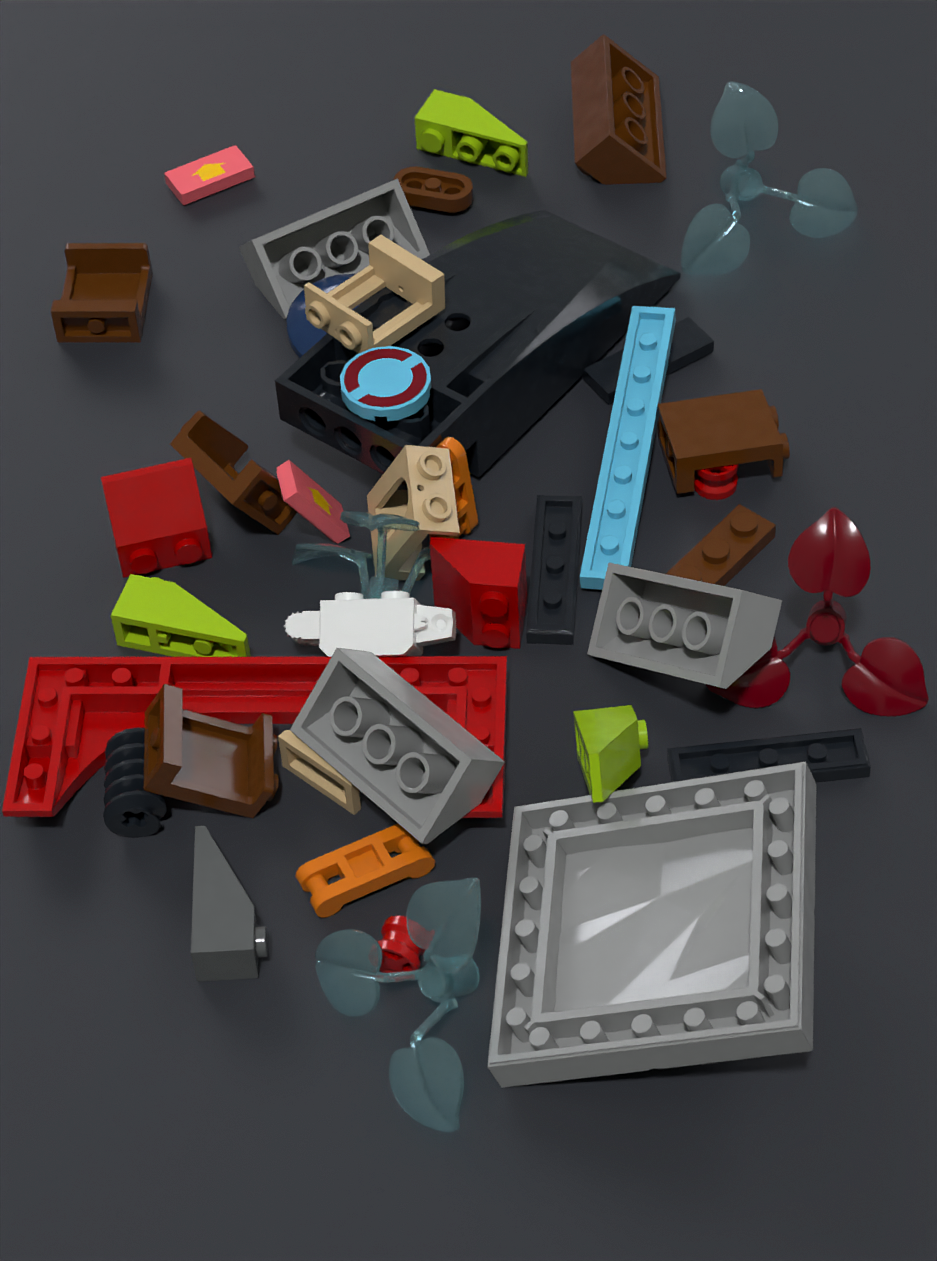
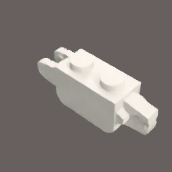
M404 591L382 592L381 599H363V594L354 592L335 594V600H320V611H303L302 613L297 611L296 614L292 612V615L288 616V619L285 620L286 624L284 625L286 628L284 631L288 633L287 636L292 637L295 642L301 646L305 645L308 647V645H311L312 647H319L328 657H332L337 647L372 652L377 657L421 656L423 654V646L455 641L456 613L452 609L421 605L414 597L410 598V593Z

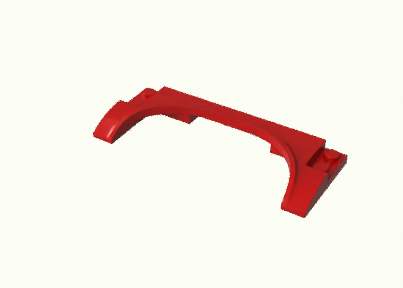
M507 656L378 657L504 761L506 760ZM29 657L2 808L3 816L54 817L75 792L104 766L106 762L105 747L111 737L125 729L145 728V711L164 684L183 689L182 709L235 724H254L262 713L272 715V724H293L331 657ZM505 763L481 803L462 818L503 817Z

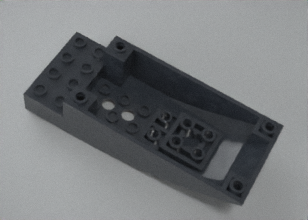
M546 210L526 213L496 222L467 234L422 259L444 273L445 309L391 346L405 348L418 354L430 367L432 387L427 404L415 414L397 421H387V417L375 416V421L363 419L351 412L342 400L340 375L345 364L358 353L346 348L339 340L327 333L275 380L280 420L382 474L385 473L405 445L436 448L446 437H452L458 440L465 449L469 472L480 477L583 375L584 368L594 364L628 330L632 306L652 307L680 279L681 273ZM384 287L353 311L372 322L374 331L410 307L412 303ZM463 318L471 323L468 328L462 331L450 330L445 325L449 320L457 321ZM436 343L440 344L444 349L439 355L427 357L418 352L420 346H431ZM404 480L401 484L407 486V483Z

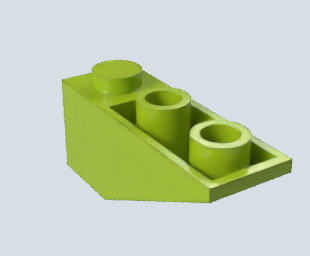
M434 89L415 116L417 149L527 176V141L471 98Z

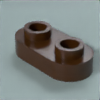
M414 166L398 171L393 179L398 178L409 206L457 213L468 208L473 202L472 182L462 174Z

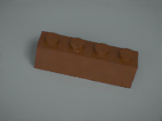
M603 34L571 61L575 164L582 173L587 176H593L603 185L661 183L667 177L659 76Z

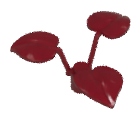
M837 507L830 508L822 517L806 528L797 537L790 549L788 567L795 583L809 593L824 591L823 600L814 604L809 612L806 628L801 629L800 633L779 651L774 637L771 649L727 689L706 684L711 692L741 706L750 708L769 706L783 697L790 683V669L782 659L788 657L806 639L811 638L820 645H832L836 642L842 644L848 658L855 663L844 673L842 688L851 703L864 712L878 716H902L923 708L929 701L923 665L919 656L909 644L894 637H881L866 644L860 656L853 648L850 636L844 632L847 620L846 612L838 602L833 601V593L844 597H852L859 594L869 579L871 559L865 540L857 526Z

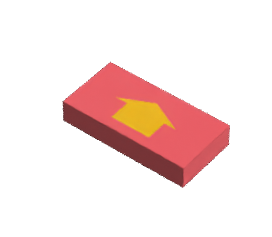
M236 145L164 173L167 186L183 206L255 178L253 165Z
M290 460L276 468L284 502L334 543L339 544L350 537L343 507L339 501Z

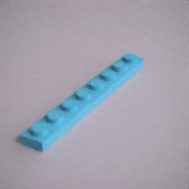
M632 306L580 572L581 588L602 590L608 563L629 567L632 565L658 422V404L662 400L675 328V308Z

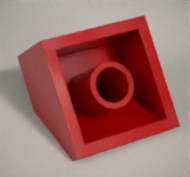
M191 458L101 477L123 578L129 577L130 574H146L152 571L212 558L206 520Z
M431 537L430 555L434 606L452 609L456 613V628L473 645L520 649L527 612L525 544Z

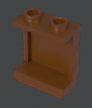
M67 243L64 250L67 273L61 300H53L51 307V316L57 342L141 343L153 276L148 245L146 243Z
M762 389L658 404V441L677 494L694 491V470L766 460L773 478L783 476V460L789 459L790 456L789 442L785 432L779 433L776 407L768 405Z
M197 411L182 426L180 432L171 441L170 445L183 458H191L193 467L232 505L279 535L298 513L284 502L277 476L252 459L240 473L234 468L236 462L247 451L248 445L202 411Z
M164 684L145 711L144 791L254 818L265 802H270L274 798L278 787V775L274 773L273 757L277 748V736L273 734L272 715L262 713L253 726L246 727L182 709L183 689Z

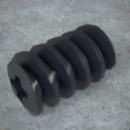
M140 727L125 729L116 733L108 740L105 747L104 823L111 832L130 838L147 837L155 834L160 828L159 819L164 817L167 811L166 796L144 791L145 728Z

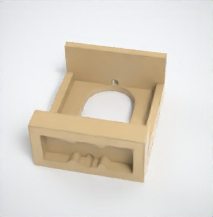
M379 235L368 243L369 266L330 292L325 293L310 282L304 285L307 320L314 327L327 332L339 340L346 348L357 353L375 347L391 346L445 309L444 273L383 235ZM384 287L412 303L410 307L374 331L372 322L352 310Z
M405 445L367 495L376 578L419 581L425 574L422 541L428 534L457 536L460 533L449 449ZM405 480L408 490H397Z

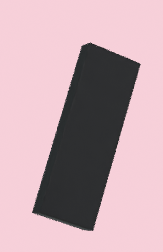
M689 317L675 323L666 376L714 352V340ZM624 349L583 369V380L608 405L614 402Z

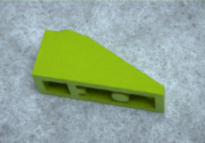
M130 574L111 613L118 646L172 657H251L246 633L174 582L164 581L157 577L149 578Z
M632 705L573 711L577 758L593 803L603 802L641 767L640 750L648 749L647 727L645 720H637Z

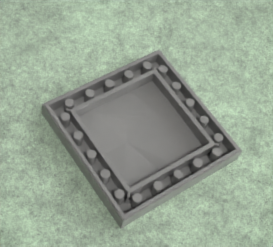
M806 762L614 791L603 802L593 803L591 796L587 795L514 807L487 1066L501 1088L647 1071L652 1068L665 1069L813 1051L816 782Z

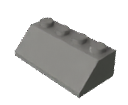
M398 178L255 238L239 247L255 286L283 319L287 318L292 302L304 290V285L308 282L312 284L323 278L340 274H357L369 266L368 243L379 235H383L420 259L430 255Z
M608 563L587 655L727 689L771 649L782 600L740 589Z
M337 647L290 728V731L422 844L431 842L478 806L505 763L504 760L372 652Z

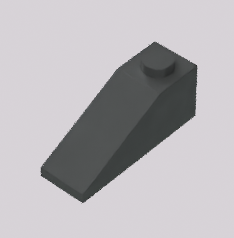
M195 826L191 957L196 980L199 982L259 978V958L268 957L267 927H258L254 905L206 826Z

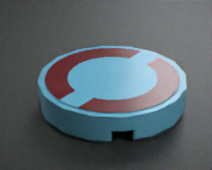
M394 346L375 347L358 353L345 364L340 375L342 400L345 405L356 415L375 421V416L387 417V421H397L415 414L427 404L432 387L430 367L424 359L408 349Z

